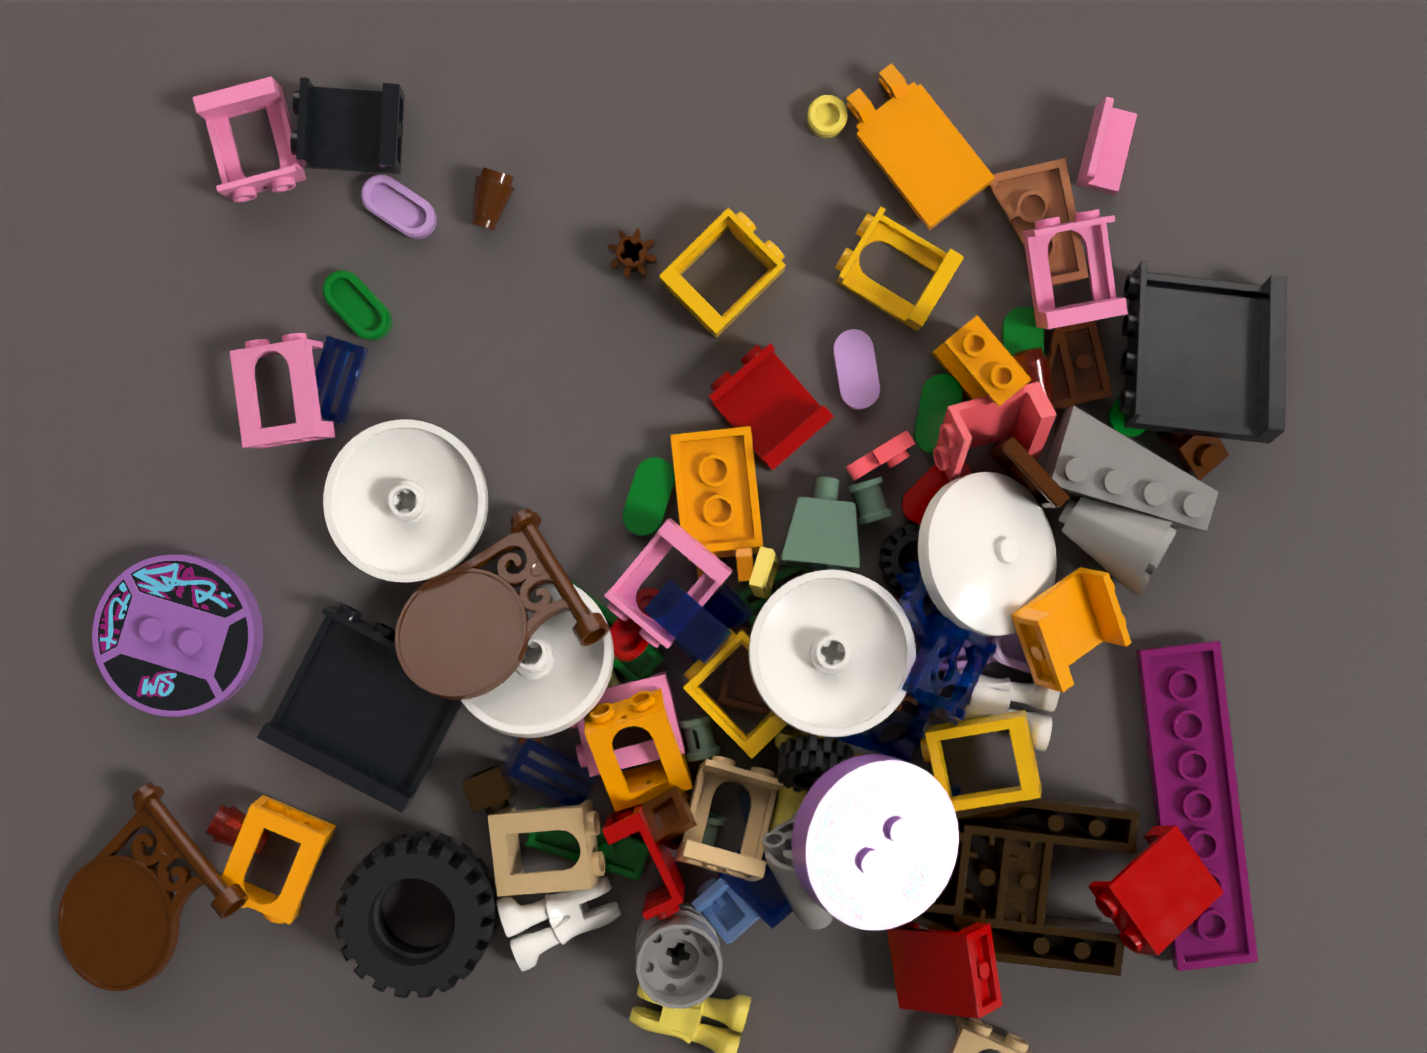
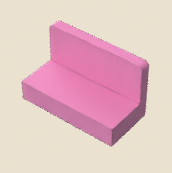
M1105 97L1094 110L1076 186L1115 195L1119 192L1137 114L1112 108L1114 98Z

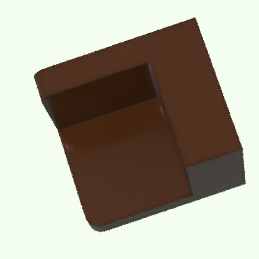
M677 786L641 805L655 842L674 851L680 845L678 836L697 826L689 807L692 795Z

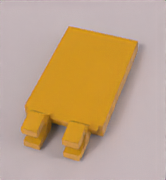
M891 63L879 72L880 78L878 79V83L891 98L888 102L875 110L872 102L858 88L846 98L848 102L846 107L859 123L856 125L858 129L856 133L857 140L930 231L993 183L995 177L921 84L917 86L915 82L907 85L904 77Z
M751 426L670 435L680 527L716 557L736 556L738 581H750L754 568L752 554H758L759 547H764ZM696 565L697 577L699 579L704 571Z

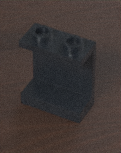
M300 77V90H294L292 99L293 113L298 115L297 131L292 130L290 138L292 155H296V160L303 168L401 174L405 94L400 84L383 83L382 91L314 87L309 78Z

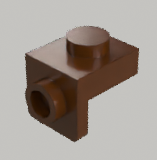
M1161 431L1157 435L1162 443L1174 449L1188 474L1199 481L1229 456L1220 438Z

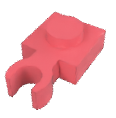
M908 430L849 464L846 466V469L852 479L856 480L885 462L889 468H892L910 457L907 449L915 445V442Z

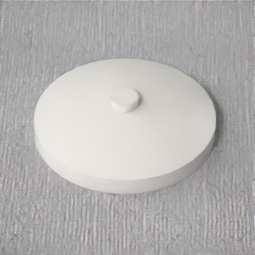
M404 419L379 423L362 431L352 438L339 452L331 465L325 482L323 493L324 516L335 545L360 570L386 581H424L454 568L467 557L476 545L487 519V484L476 457L456 436L427 422Z
M978 472L958 477L944 485L932 498L923 515L918 537V559L925 587L939 611L952 624L974 635L1000 636L1015 633L1016 629L1011 614L1052 587L1056 577L1057 556L1055 540L1048 518L1039 502L1023 485L1008 476L995 472Z
M814 571L787 582L764 604L755 620L750 635V672L762 700L786 724L811 735L843 737L863 732L879 724L901 703L909 689L915 670V639L910 622L902 607L878 583L849 571Z
M542 584L531 592L529 600L533 603L542 600L538 599L535 594L539 588H546L551 593L553 602L562 598L553 584ZM573 585L590 613L598 612L606 621L603 613L591 597ZM512 586L519 595L521 586ZM527 611L528 618L530 619L534 613ZM567 611L553 616L534 632L519 666L503 684L487 694L461 701L480 722L505 735L535 738L561 732L584 718L596 706L608 686L614 663V645L610 629L600 641L589 646H581L572 631L573 626L577 622L571 612Z

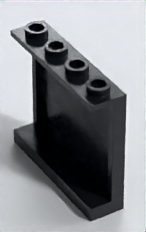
M1141 261L1133 274L1126 277L1123 291L1124 298L1129 299V312L1124 315L1122 323V335L1127 337V350H1124L1120 364L1121 374L1126 375V385L1122 389L1119 398V412L1124 413V427L1270 444L1285 431L1287 277L1271 275L1261 286L1147 273L1148 261Z
M340 603L338 607H325L322 613L326 616L273 719L263 725L257 738L403 813L413 801L463 703L461 700H448L433 696L418 687L406 675L396 653L395 629L381 622H376L373 626L360 619L362 615L360 611L343 603Z

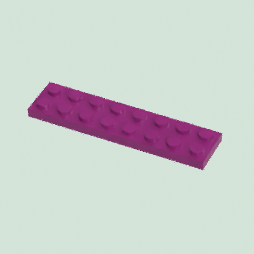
M1217 640L1136 649L1157 826L1177 825L1224 891L1211 906L1171 943L1173 967L1177 971L1258 962L1221 643Z

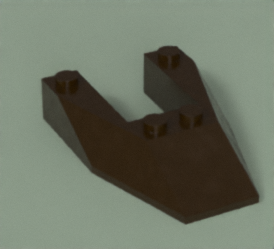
M1037 798L955 811L958 822L959 843L952 874L937 899L923 913L911 921L927 929L955 932L976 922L990 923L995 958L998 962L1121 976L1125 945L1122 943L1119 937L1120 931L1114 923L1045 915L1053 845L1059 844L1135 853L1140 819L1139 811L1123 803L1066 798Z

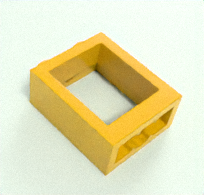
M729 207L659 275L660 283L715 338L731 325L784 272L786 266L781 261L785 258L781 250L770 240L763 243L753 233L756 230L754 223L743 212L739 211L735 214ZM729 230L768 271L721 316L681 275L721 235Z
M742 628L736 634L729 629L713 645L717 652L707 662L699 658L684 673L689 680L684 683L683 689L752 759L787 724L771 711L754 729L746 734L701 688L700 684L741 644L749 651L750 636Z
M1026 710L932 725L925 732L926 738H921L923 759L925 763L931 762L934 778L947 792L955 811L1041 798L1042 787ZM1009 729L1021 786L952 796L941 740Z

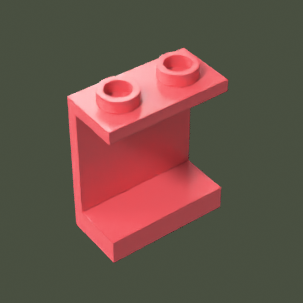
M1040 382L1024 385L1000 407H997L989 396L947 407L943 424L940 426L937 445L933 449V457L937 468L940 471L944 470L949 482L960 477L968 449L1009 437H1014L1035 460L1039 459L1057 415Z

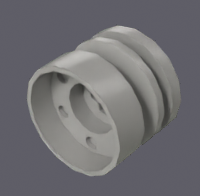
M687 902L679 904L680 910L665 919L658 920L656 916L648 920L643 918L636 933V974L641 989L652 1001L667 1008L685 1009L702 1003L715 991L722 977L723 959L718 933L703 912L695 911L691 904ZM677 942L684 944V946H680L678 952L671 951V948L676 947Z

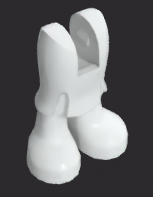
M962 669L945 670L944 683L955 685L962 689H973L970 703L959 699L939 697L937 710L951 717L967 720L1020 711L1009 708L1010 701H1015L1044 711L1053 712L1057 706L1060 692L1035 685V683L1010 681L1009 677L992 678ZM1026 712L1033 748L1045 752L1051 736L1052 717L1038 712Z
M607 876L601 877V880L592 889L563 891L557 894L545 895V899L531 904L520 905L511 896L496 900L505 934L508 938L511 937V949L522 972L534 967L537 964L538 956L559 943L564 945L571 938L603 927L621 915L617 902H610L591 910L588 907L587 901L611 890L612 887ZM547 919L549 920L550 927L533 933L519 934L535 924Z

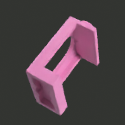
M272 76L193 97L197 114L206 121L222 184L216 186L217 192L229 200L233 199V202L241 203L256 199L257 193L272 189L273 192L292 190L296 187L297 182L307 180L303 166L296 160V155L291 153L290 138L293 126L283 88ZM266 108L279 156L280 167L278 170L246 178L241 167L229 118Z
M1099 209L1074 213V222L1060 224V217L1036 220V229L1022 231L1036 328L1052 329L1128 314L1126 298L1116 297L1106 224L1115 222V215L1100 216ZM1071 230L1082 238L1085 246L1092 301L1055 308L1048 260V245L1056 233Z
M293 333L281 336L282 342L270 344V341L267 339L250 340L244 342V349L230 351L242 448L264 449L335 438L334 423L332 421H322L312 352L314 349L323 348V342L307 339L306 333ZM283 355L287 360L290 371L296 423L262 428L255 381V365L259 358Z
M669 518L604 596L611 601L607 607L623 621H627L630 617L642 627L639 634L647 642L656 648L662 644L668 649L718 587L732 573V569ZM674 546L703 570L704 573L668 615L661 618H650L638 608L636 602L637 591Z
M667 671L654 673L647 678L606 688L596 705L601 703L611 704L630 698L641 691H653L661 688L665 708L681 753H685L686 747L681 728L678 725L679 719ZM582 718L579 722L572 725L571 729L578 728L581 743L576 744L579 764L581 768L588 767L589 775L592 777L600 775V772L584 732V718ZM654 740L614 749L621 769L660 760Z

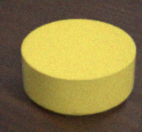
M823 95L816 98L810 104L807 113L809 129L821 138L837 136L845 127L848 117L847 108L842 100L833 95Z

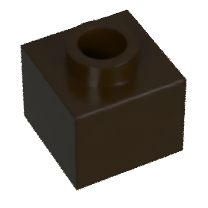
M504 761L469 775L461 782L473 813L484 808L487 814L501 810L509 805L507 799L511 798L516 792Z

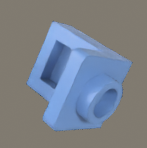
M716 878L708 880L697 890L696 893L699 897L691 903L695 911L703 912L726 944H731L761 918L731 879L720 878L716 880Z

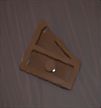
M1096 320L1058 327L1053 330L1040 384L1054 410L1113 396Z

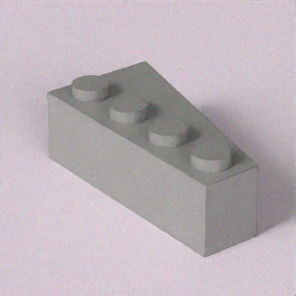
M1071 406L1062 410L1045 471L1065 493L1172 521L1180 525V528L1190 531L1208 530L1218 491L1079 408Z

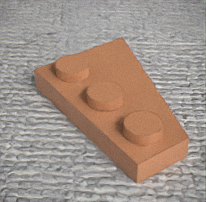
M1066 158L993 174L995 179L989 187L1024 248L1022 231L1036 229V220L1060 217V224L1075 221L1074 213H1076ZM1071 230L1056 233L1048 245L1052 286L1088 279L1081 237Z

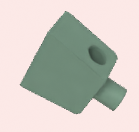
M817 477L815 478L814 498L798 497L779 565L819 570H842L856 573L859 569L860 557L856 506L852 502L837 501L838 479Z

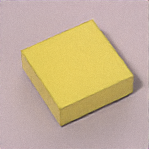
M761 546L759 548L749 582L754 596L765 599L770 597L780 564L774 549Z

